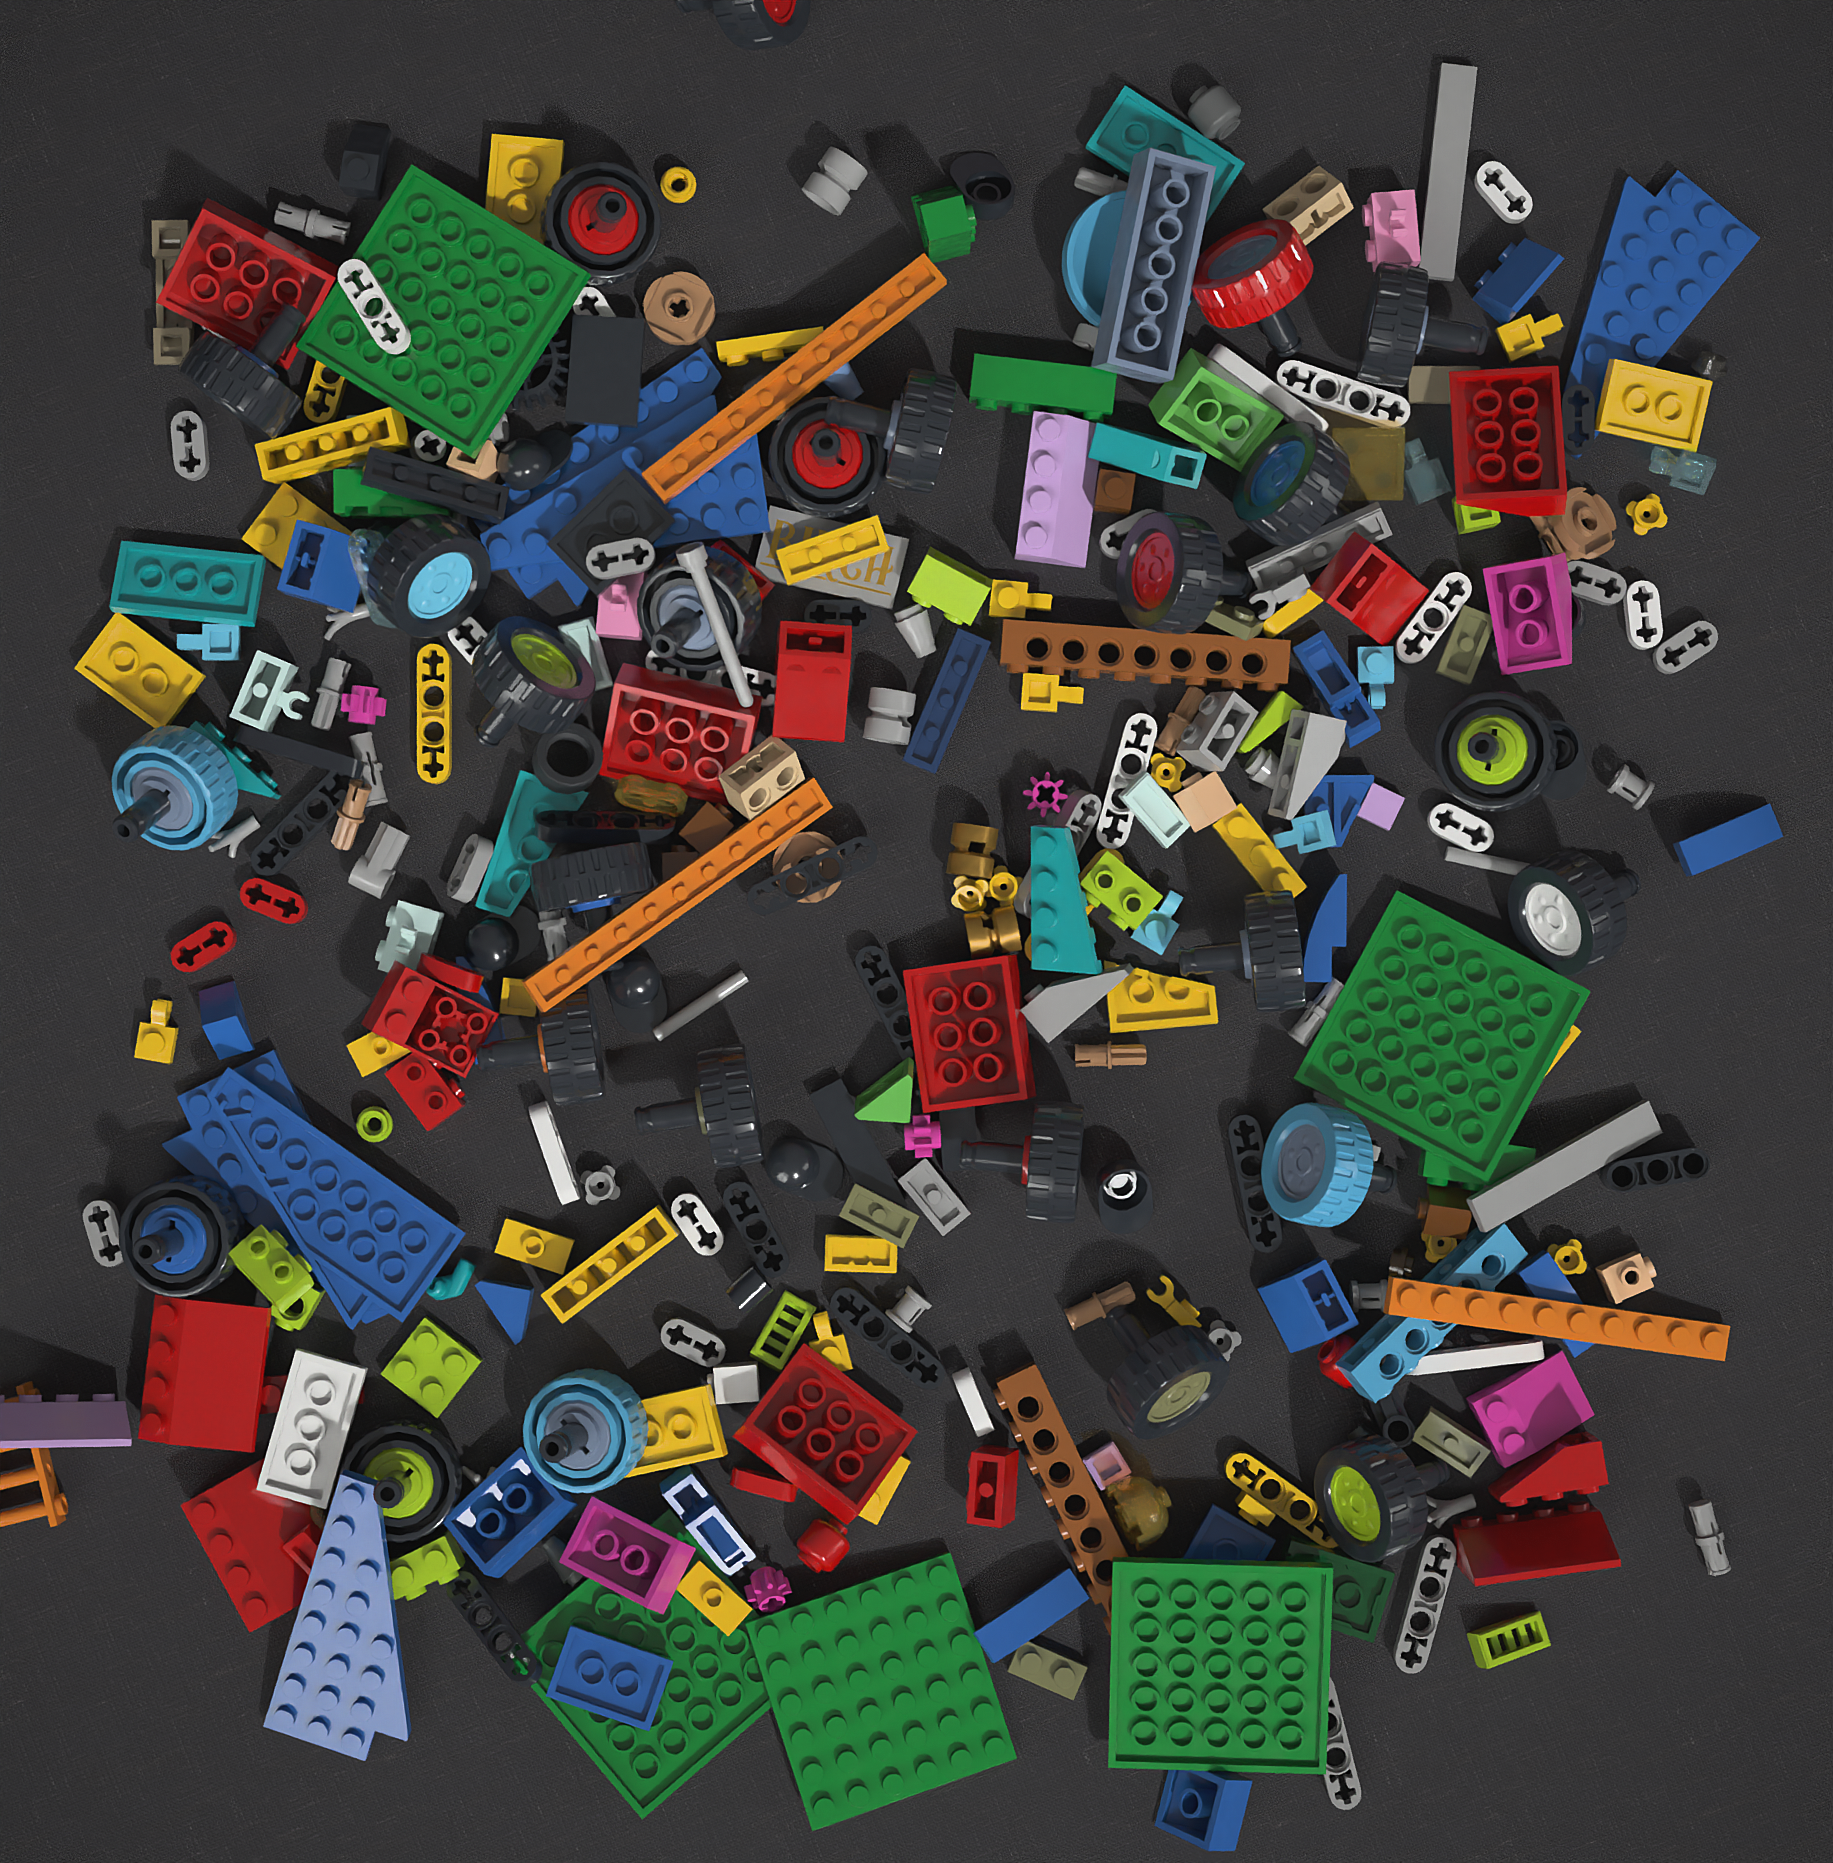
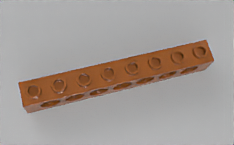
M1003 619L999 666H1007L1006 672L1020 674L1028 673V668L1043 669L1042 674L1064 676V670L1078 671V677L1087 679H1099L1100 673L1114 674V680L1135 681V676L1150 677L1149 682L1156 684H1171V678L1186 679L1185 685L1206 687L1207 681L1221 682V688L1242 689L1243 684H1256L1257 691L1278 692L1279 686L1284 687L1288 684L1291 640L1252 638L1245 641L1237 636L1198 633L1176 635L1156 633L1142 629ZM1035 639L1043 641L1046 644L1047 653L1041 658H1034L1029 655L1027 644ZM1069 642L1079 644L1083 651L1082 657L1075 661L1068 660L1063 654V646ZM1103 645L1114 646L1118 651V659L1113 663L1103 662L1098 654L1099 648ZM1141 647L1150 649L1154 655L1153 663L1148 666L1138 664L1134 657L1135 650ZM1182 650L1188 654L1189 665L1186 668L1180 669L1173 666L1170 660V655L1173 651ZM1210 653L1222 655L1225 660L1224 669L1221 671L1211 670L1206 663L1207 655ZM1253 655L1258 658L1261 665L1258 673L1250 674L1243 669L1242 660L1245 656Z
M1032 1361L996 1378L999 1388L993 1390V1393L1001 1409L1003 1410L1008 1407L1014 1418L1013 1421L1008 1423L1017 1442L1024 1440L1030 1453L1024 1455L1032 1474L1040 1473L1045 1483L1044 1486L1040 1487L1041 1493L1048 1507L1055 1505L1061 1518L1055 1520L1064 1540L1071 1537L1076 1547V1551L1071 1552V1555L1079 1572L1085 1570L1088 1572L1092 1583L1086 1586L1095 1605L1102 1602L1108 1614L1102 1619L1111 1636L1112 1574L1101 1576L1096 1572V1567L1103 1560L1113 1561V1557L1129 1556L1035 1361ZM1024 1397H1033L1037 1400L1038 1407L1034 1413L1026 1415L1018 1410L1019 1401ZM1041 1429H1047L1054 1435L1052 1443L1046 1447H1040L1033 1441L1035 1433ZM1056 1462L1066 1463L1069 1466L1067 1476L1062 1479L1051 1477L1049 1474L1051 1465ZM1074 1494L1080 1495L1085 1499L1082 1509L1076 1512L1069 1511L1065 1507L1066 1499ZM1088 1527H1094L1100 1531L1099 1539L1093 1544H1086L1080 1539L1082 1531Z

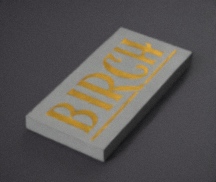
M770 506L768 515L771 532L763 533L755 568L767 579L787 584L776 550L849 524ZM884 533L889 551L792 584V586L849 600H859L866 604L892 610L909 539Z

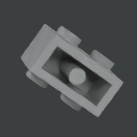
M1234 691L1211 692L1201 701L1197 716L1184 729L1181 735V742L1175 751L1200 772L1224 771L1259 712Z

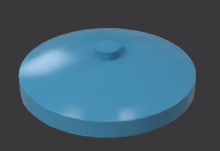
M1126 191L1111 193L1085 207L1070 226L1063 245L1062 274L1068 295L1083 317L1097 328L1100 325ZM1191 292V294H1190V299H1189V304H1188V306L1190 305V303H1191V301H1192V299H1193V297H1194L1193 294H1192V292Z

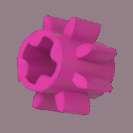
M352 685L351 695L342 694L340 711L349 713L348 722L375 725L376 716H385L387 699L378 697V688Z
M1046 772L1044 781L1038 782L1032 776L1030 781L1034 786L1033 790L1023 791V795L1029 796L1032 799V803L1029 804L1027 809L1031 810L1035 806L1040 808L1042 818L1045 817L1046 811L1049 808L1059 813L1060 808L1056 802L1058 799L1065 800L1068 798V795L1059 793L1058 789L1064 781L1059 780L1054 784L1049 781V772ZM1041 786L1045 790L1049 787L1053 789L1054 793L1051 796L1053 802L1051 804L1047 801H1042L1041 803L1037 801L1036 798L1039 795L1038 787Z
M930 1114L913 1115V1123H904L905 1150H915V1158L932 1157V1149L941 1148L940 1121L930 1122Z
M762 1567L754 1571L750 1576L752 1584L744 1586L747 1600L752 1602L753 1609L759 1608L762 1612L766 1613L782 1608L786 1602L784 1595L792 1593L788 1578L784 1577L782 1570L776 1572L772 1567Z

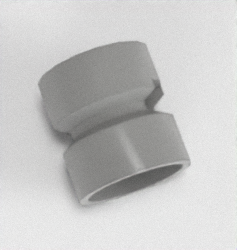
M829 147L818 163L821 171L813 172L802 187V191L817 205L839 216L851 200L848 192L850 190H857L868 173L855 159L835 147Z
M871 687L868 708L872 711V715L866 717L863 738L891 744L908 745L911 724L907 721V718L914 713L916 694Z

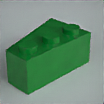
M952 185L912 195L911 200L926 256L931 262L936 263L970 254L971 242H975L974 234H976L975 226L977 225L972 204L965 205L963 195Z
M351 466L349 469H333L334 513L345 519H377L381 517L387 519H412L417 516L434 513L453 517V511L361 485L364 466Z

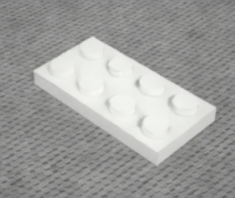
M300 1348L296 1349L256 1490L324 1509L329 1507L367 1373V1367Z

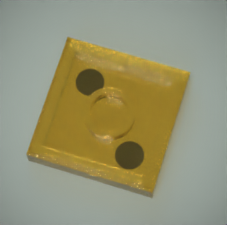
M1332 427V438L1345 449L1350 461L1349 480L1341 500H1403L1405 428Z

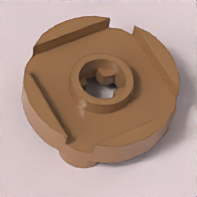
M673 272V274L655 280L647 290L643 303L646 322L653 334L660 340L672 345H693L698 339L707 334L715 319L714 297L708 286L698 276L688 272ZM681 299L685 300L686 308L689 310L688 314L681 315L679 318L674 317V310L670 308L672 302L678 304Z
M1576 487L1567 491L1565 515L1547 516L1548 522L1554 528L1558 539L1565 548L1566 554L1574 560L1580 558L1594 559L1610 550L1615 542V539L1611 541L1612 531L1616 529V520L1611 508L1597 493L1591 496L1583 492L1586 490L1583 487ZM1582 520H1585L1587 523L1586 527L1582 524Z
M803 832L793 835L782 843L775 852L773 876L798 865L801 860L807 861L810 857L813 858L837 845L827 836L817 832ZM840 851L837 852V854L842 858ZM825 858L820 862L818 869L822 877L831 879L837 876L840 867L837 860ZM794 873L787 878L786 887L789 892L800 894L806 889L807 880L800 873ZM777 880L776 883L781 890L780 880ZM841 881L797 902L817 903L830 897L837 890Z

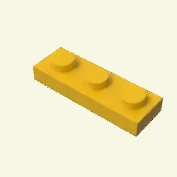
M823 326L716 342L720 363L727 362V366L745 365L749 363V358L762 357L763 361L780 360L784 358L783 353L797 352L824 331Z
M878 515L781 548L776 550V554L787 585L790 586L887 552L889 547Z
M1239 803L1237 805L1238 808L1226 814L1212 825L1263 891L1288 889L1292 891L1294 898L1307 888L1306 884L1280 851L1276 849V846L1242 803Z

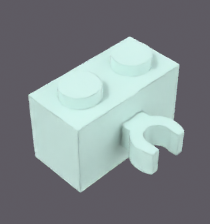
M257 650L229 717L268 733L272 732L281 709H283L288 717L301 720L302 715L292 710V703L297 699L309 702L310 698L298 691L288 693L298 667Z
M398 900L397 907L392 905L386 919V926L390 927L387 940L380 941L375 960L380 962L378 969L389 972L396 960L416 970L422 952L433 954L445 913Z

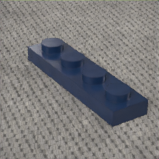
M958 628L902 761L936 774L990 647V641Z

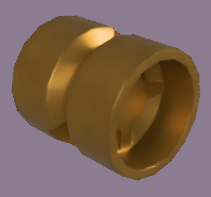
M953 823L950 843L955 846V850L949 853L946 873L992 879L994 859L990 856V852L996 849L999 829L973 824ZM970 843L977 844V853L968 852Z
M1013 905L994 908L990 915H987L983 910L964 914L972 959L992 956L995 949H998L1001 953L1022 950Z

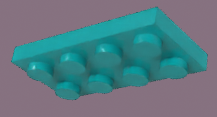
M1126 85L1086 144L1087 150L1127 176H1130L1134 154L1148 148L1216 166L1205 225L1245 165L1243 161Z
M121 541L109 607L115 613L255 627L266 560L263 555Z

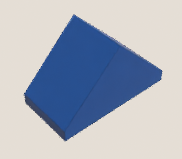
M235 981L199 991L202 1028L219 1060L254 1050V1044Z
M484 1278L475 1287L516 1345L526 1336L535 1287Z

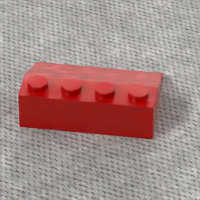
M206 198L156 303L248 350L272 316L279 312L281 309L280 305L283 302L289 303L306 316V321L300 324L298 332L275 362L288 370L299 350L296 345L326 298L336 278L338 266L219 203Z
M1558 365L1449 372L1456 504L1528 517L1565 515L1567 482Z
M623 663L614 682L603 745L602 767L598 775L713 803L720 802L722 805L733 807L727 800L718 776L752 750L763 697L752 694L753 704L750 707H743L740 705L734 689Z
M1016 954L903 970L923 1113L1024 1100L1037 1096L1026 1018L1020 1011L1024 1004Z
M156 1294L138 1439L171 1445L255 1452L272 1308L196 1295L187 1298H168Z
M803 1343L739 1426L733 1437L847 1525L860 1514L918 1431Z
M265 1458L180 1505L249 1633L301 1604L309 1575L288 1554L283 1545L289 1538L310 1523L321 1535L325 1526V1522L316 1506L256 1490Z
M1587 1501L1567 1504L1568 1509L1554 1511L1552 1506L1536 1507L1532 1509V1514L1518 1516L1517 1511H1505L1497 1513V1519L1483 1520L1482 1516H1468L1461 1518V1524L1452 1525L1457 1567L1474 1586L1621 1567V1559L1601 1511L1595 1506H1589Z

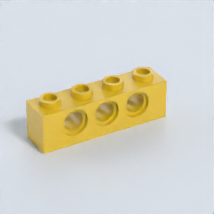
M391 407L255 444L263 480L275 484L365 461L366 453L370 446L391 453L411 448L404 415Z
M657 1205L543 1292L541 1297L563 1324L676 1238L681 1232L662 1207Z

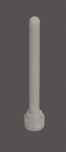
M703 542L690 543L679 548L675 554L680 567L685 568L686 572L692 575L739 703L743 707H750L753 704V696L704 568L707 566V552Z

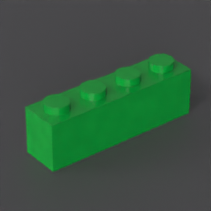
M974 354L969 403H976L977 409L995 411L997 406L1012 407L1011 412L1016 414L1031 415L1033 410L1062 415H1082L1083 420L1092 423H1103L1104 418L1111 419L1113 413L1117 374L1087 366Z

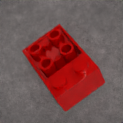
M1355 531L1309 588L1382 646L1388 645L1429 592L1425 586L1394 560Z
M780 620L776 641L772 737L844 742L851 665L852 626Z
M395 960L361 1024L370 1031L466 1078L477 1057L476 1045L478 1043L484 1044L499 1014Z
M1587 1431L1563 1435L1516 1464L1490 1484L1488 1492L1499 1502H1505L1508 1507L1527 1504V1498L1541 1496L1542 1500L1560 1499L1564 1497L1563 1492L1577 1490L1578 1494L1598 1492L1599 1486L1609 1484L1602 1442Z

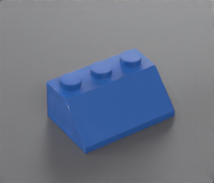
M520 1447L460 1502L451 1514L446 1516V1521L443 1524L484 1575L500 1578L578 1504L567 1490L563 1491L547 1482L535 1470L527 1456L526 1450Z

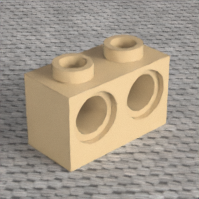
M1318 166L1263 208V211L1268 220L1282 219L1291 223L1306 246L1354 207L1342 182Z
M772 735L718 776L729 804L749 821L759 816L805 780L796 752L780 738L772 737Z

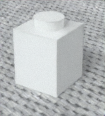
M758 1361L717 1364L713 1368L714 1374H707V1383L711 1384L716 1404L760 1400Z

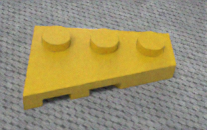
M1105 960L1103 962L1104 969L1120 966ZM1135 968L1124 980L1106 994L1110 1033L1218 1023L1215 986L1173 976H1163L1151 973L1148 970Z

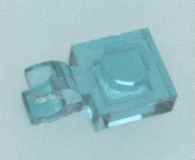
M1419 438L1402 445L1404 454L1412 466L1411 469L1404 471L1403 474L1416 505L1451 491L1439 458L1428 461Z
M1655 446L1650 456L1652 462L1649 470L1656 474L1669 475L1670 486L1704 495L1716 469L1717 459L1682 449L1679 457H1676L1668 449Z

